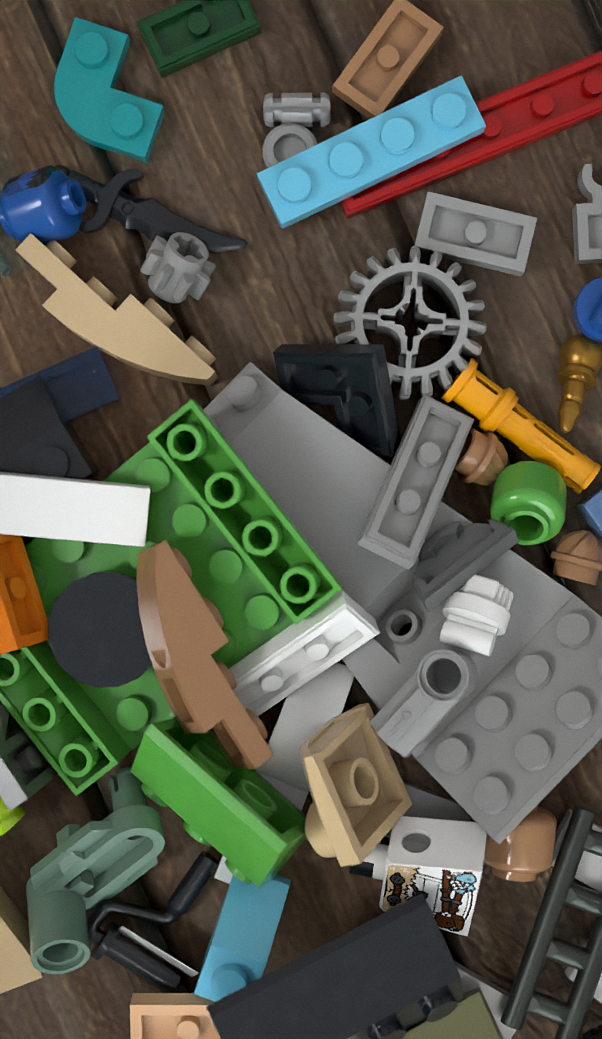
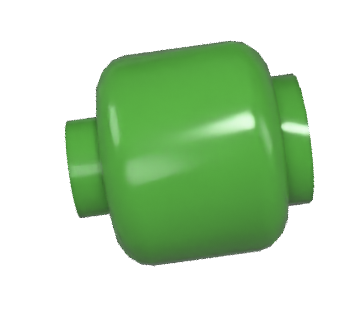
M520 461L509 465L497 476L493 486L490 507L491 519L498 520L515 529L519 541L517 544L536 545L549 541L560 532L565 521L566 483L558 471L544 463Z

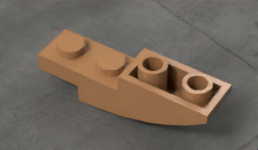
M166 540L148 546L137 553L139 614L153 669L168 705L184 733H206L210 730L233 768L257 769L274 754L264 740L268 736L264 724L253 711L243 707L233 691L236 689L233 675L221 661L214 660L211 656L212 653L229 642L221 629L223 626L222 616L216 606L209 599L201 597L190 580L192 576L191 567L178 549L170 548Z

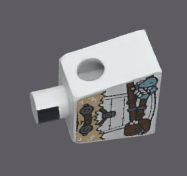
M402 816L392 827L389 845L378 843L361 864L350 865V874L383 880L379 907L384 912L422 893L439 929L468 936L482 875L487 833L477 822Z

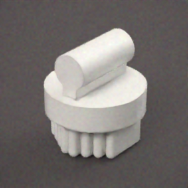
M480 575L471 577L466 584L446 599L442 612L447 619L441 630L440 641L490 656L495 645L496 636L505 634L511 617L509 609L514 597L513 592L509 591L503 584H500L499 581Z

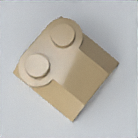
M369 703L360 704L327 721L299 747L305 776L313 799L305 819L304 828L307 840L320 856L324 858L337 857L341 867L361 864L412 806L410 797L387 744L376 734L375 729L369 723L374 717Z

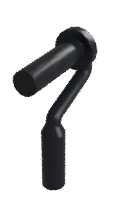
M201 851L168 899L166 911L112 899L102 901L87 921L89 938L95 943L90 956L98 961L105 954L161 992L173 993L180 981V975L118 936L117 932L120 926L115 922L111 921L104 930H101L100 926L109 913H116L159 924L173 923L178 917L188 911L218 867L219 861L207 852Z

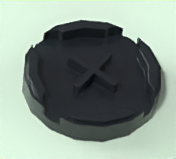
M94 572L73 581L57 597L48 619V642L57 663L73 679L95 688L120 687L140 678L151 667L152 662L146 647L139 614L136 578L121 572Z

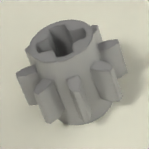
M178 232L172 234L168 242L164 238L156 236L140 270L142 273L150 275L148 285L157 297L166 302L181 303L188 294L197 300L201 299L211 281L210 276L216 266L214 263L207 261L209 252L201 240L191 234Z

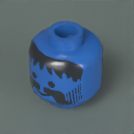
M52 165L15 176L6 181L1 192V226L6 234L20 243L30 233L44 246L52 240L58 242L67 239L78 232L82 223V212L86 209L85 194L75 179H70L61 169Z

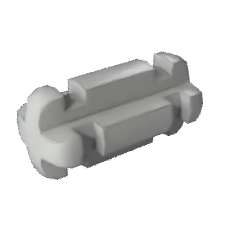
M321 92L320 98H312V93H281V98H273V93H268L264 96L263 118L265 125L268 127H273L274 122H282V124L294 123L303 127H312V122L320 121L321 127H325L330 122V97L325 92Z

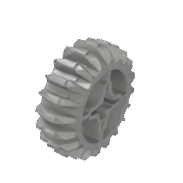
M417 246L411 247L408 263H401L400 254L396 248L389 249L387 252L388 268L386 269L374 256L367 259L366 267L372 277L371 279H368L360 272L353 271L349 281L359 294L342 290L338 296V301L343 306L352 309V312H337L334 314L333 319L335 325L351 328V331L336 336V344H369L364 330H374L375 334L388 336L393 340L397 348L398 366L387 362L390 383L392 381L400 383L399 399L405 401L410 397L411 383L418 384L421 396H432L433 386L431 379L435 378L442 389L448 390L453 384V379L447 369L450 368L460 375L464 369L469 368L468 362L460 354L477 357L481 353L482 347L467 337L483 335L487 327L481 321L469 320V316L477 315L485 308L482 300L466 302L464 298L476 288L474 280H466L459 286L453 281L458 276L462 266L455 262L446 273L437 269L442 260V253L438 251L433 252L428 265L420 263L421 251ZM404 281L399 305L389 309H379L378 313L364 312L369 300L379 290L390 284ZM421 284L434 289L444 298L453 318H446V313L432 311L426 306L423 301V287H421ZM411 298V312L414 313V321L423 324L426 328L422 330L418 327L409 343V350H407L408 336L405 335V328L400 324H395L393 320L395 317L402 320ZM441 335L453 336L450 349L444 357L428 366L415 368L420 342L430 338L439 339Z

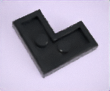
M281 344L273 352L280 387L283 391L302 404L334 405L340 431L378 457L395 456L401 439L384 345Z

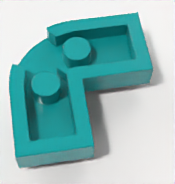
M75 17L55 75L54 93L58 109L65 122L83 141L148 164L165 110L161 104L115 89L131 43L128 34Z

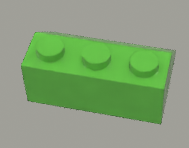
M175 717L152 723L144 732L130 772L143 782L141 789L145 795L156 804L163 807L169 806L184 820L182 824L186 832L196 841L204 845L211 844L226 858L225 864L229 871L239 880L247 884L254 883L258 888H261L273 879L307 838L304 828L307 816L254 769L233 768L210 730L206 733H184Z

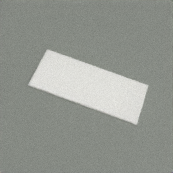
M124 926L119 928V933L187 975L193 977L199 974Z

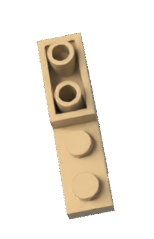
M30 233L16 248V251L57 289L42 306L72 332L100 351L137 369L184 383L212 386L218 379L216 372L210 367L216 358L193 336L185 343L169 329L175 320L153 299L149 298L142 305L130 294L114 310L112 306L118 301V298L94 276L85 283L70 270L77 261L55 240L48 242L44 246Z

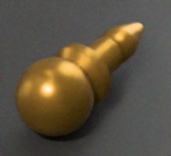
M584 334L575 335L567 339L559 352L561 368L557 373V381L563 385L561 403L558 408L560 429L564 433L570 432L579 419L585 391L592 389L596 385V373L602 366L601 344L589 339Z

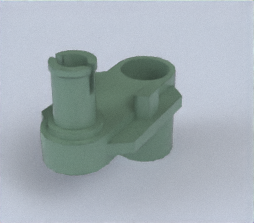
M132 767L118 769L115 771L116 776L112 774L109 776L108 786L111 791L113 812L102 821H90L82 828L79 824L66 825L56 833L57 848L30 868L31 878L27 881L26 885L31 962L34 968L40 972L64 974L82 967L89 960L91 953L86 910L96 909L102 901L112 899L158 864L157 856L163 851L165 845L161 817L154 808L147 806L146 795L141 789L143 782L130 772Z

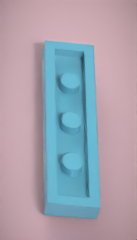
M461 75L257 173V180L281 229H284L482 134L486 124Z

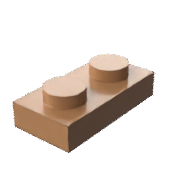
M394 0L332 86V93L368 119L386 112L439 40L444 27L407 0Z

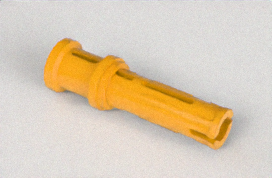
M469 359V368L464 369L460 375L457 374L455 376L453 384L448 390L444 391L440 399L446 403L454 401L479 420L478 427L482 431H490L491 433L497 431L533 460L551 466L560 473L566 485L577 494L585 490L598 474L601 465L581 453L562 436L530 414L517 403L519 397L516 396V392L512 388L508 387L503 390L477 370L478 363L474 359Z

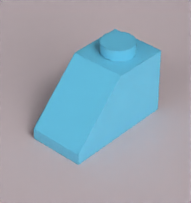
M232 875L203 959L194 991L195 995L216 1002L262 977L290 887V879L276 875L261 888H258L254 883L247 884Z

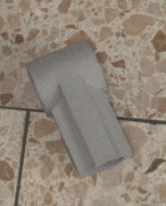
M448 649L431 651L423 657L417 671L369 723L375 729L376 734L390 748L400 753L404 758L409 757L461 700H464L473 693L479 676L476 664L470 656L461 651ZM447 659L454 661L461 671V682L457 689L451 693L440 689L435 680L436 668Z

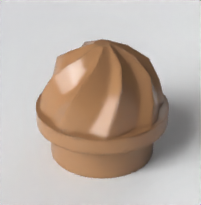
M472 428L468 433L454 470L458 471L459 479L467 484L474 482L487 486L497 480V476L507 467L508 453L495 434L490 431L481 433Z
M586 530L574 531L563 535L555 551L551 552L550 558L555 559L552 574L596 586L599 572L602 571V542L594 534Z

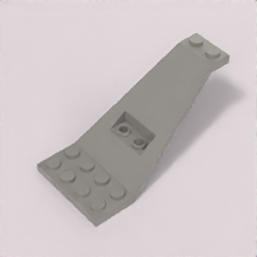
M249 362L205 407L204 412L344 586L342 590L375 618L380 633L342 658V660L379 710L417 671L423 657L431 651L439 649L461 651L470 656L474 661L479 676L473 693L464 700H461L412 754L483 830L500 844L602 738V617L575 594L509 549L477 574L499 581L509 591H512L514 595L509 609L511 617L505 634L496 636L491 655L486 656L441 642V630L447 619L442 612L446 599L428 613L413 586L414 572L419 558L417 557L415 564L408 570L357 545V541L390 465L283 391L254 364ZM440 501L424 543L435 532L453 522L461 521L463 526L473 523ZM412 623L411 630L406 635L399 636L400 629L405 624ZM450 659L444 660L436 668L435 680L439 688L451 693L457 689L461 682L460 668Z

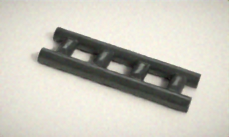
M575 805L500 1020L504 1025L512 1029L522 1030L527 1013L559 1023L554 1039L580 1038L602 974V893L573 883L584 851L602 857V833L592 829L597 813L579 805ZM565 905L597 915L586 948L554 937ZM546 959L578 969L567 1001L535 991Z

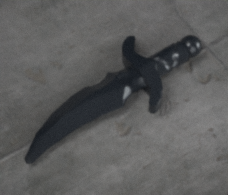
M54 166L61 169L70 179H75L82 187L86 201L98 206L94 217L81 223L79 230L83 233L100 231L113 218L119 221L125 230H139L151 241H154L156 236H160L168 242L170 236L178 232L191 234L205 244L209 253L244 249L248 244L244 239L226 236L196 225L170 211L153 198H135L125 193L124 191L127 186L143 179L144 175L140 169L122 171L114 176L107 185H104L75 170L70 172L66 166Z

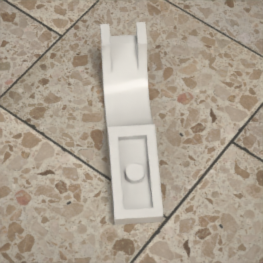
M335 663L286 697L267 744L274 756L256 769L257 773L299 810H302L310 791L299 747L327 721L342 714L354 679V675L346 664ZM222 855L214 878L230 884L233 874L225 864L226 858Z

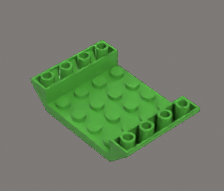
M195 399L187 402L147 436L150 442L104 480L105 482L151 486L145 547L42 537L34 538L25 546L42 603L49 619L57 597L73 581L94 572H121L137 579V553L148 546L166 540L170 548L178 549L188 561L192 570L190 580L201 597L209 599L222 616L223 626L221 629L229 642L212 653L211 656L214 660L221 661L228 669L293 623L297 625L344 588ZM48 640L0 655V701L75 796L116 766L131 750L141 743L144 732L152 723L175 717L157 680L153 665L140 678L120 687L95 688L73 679L57 663Z

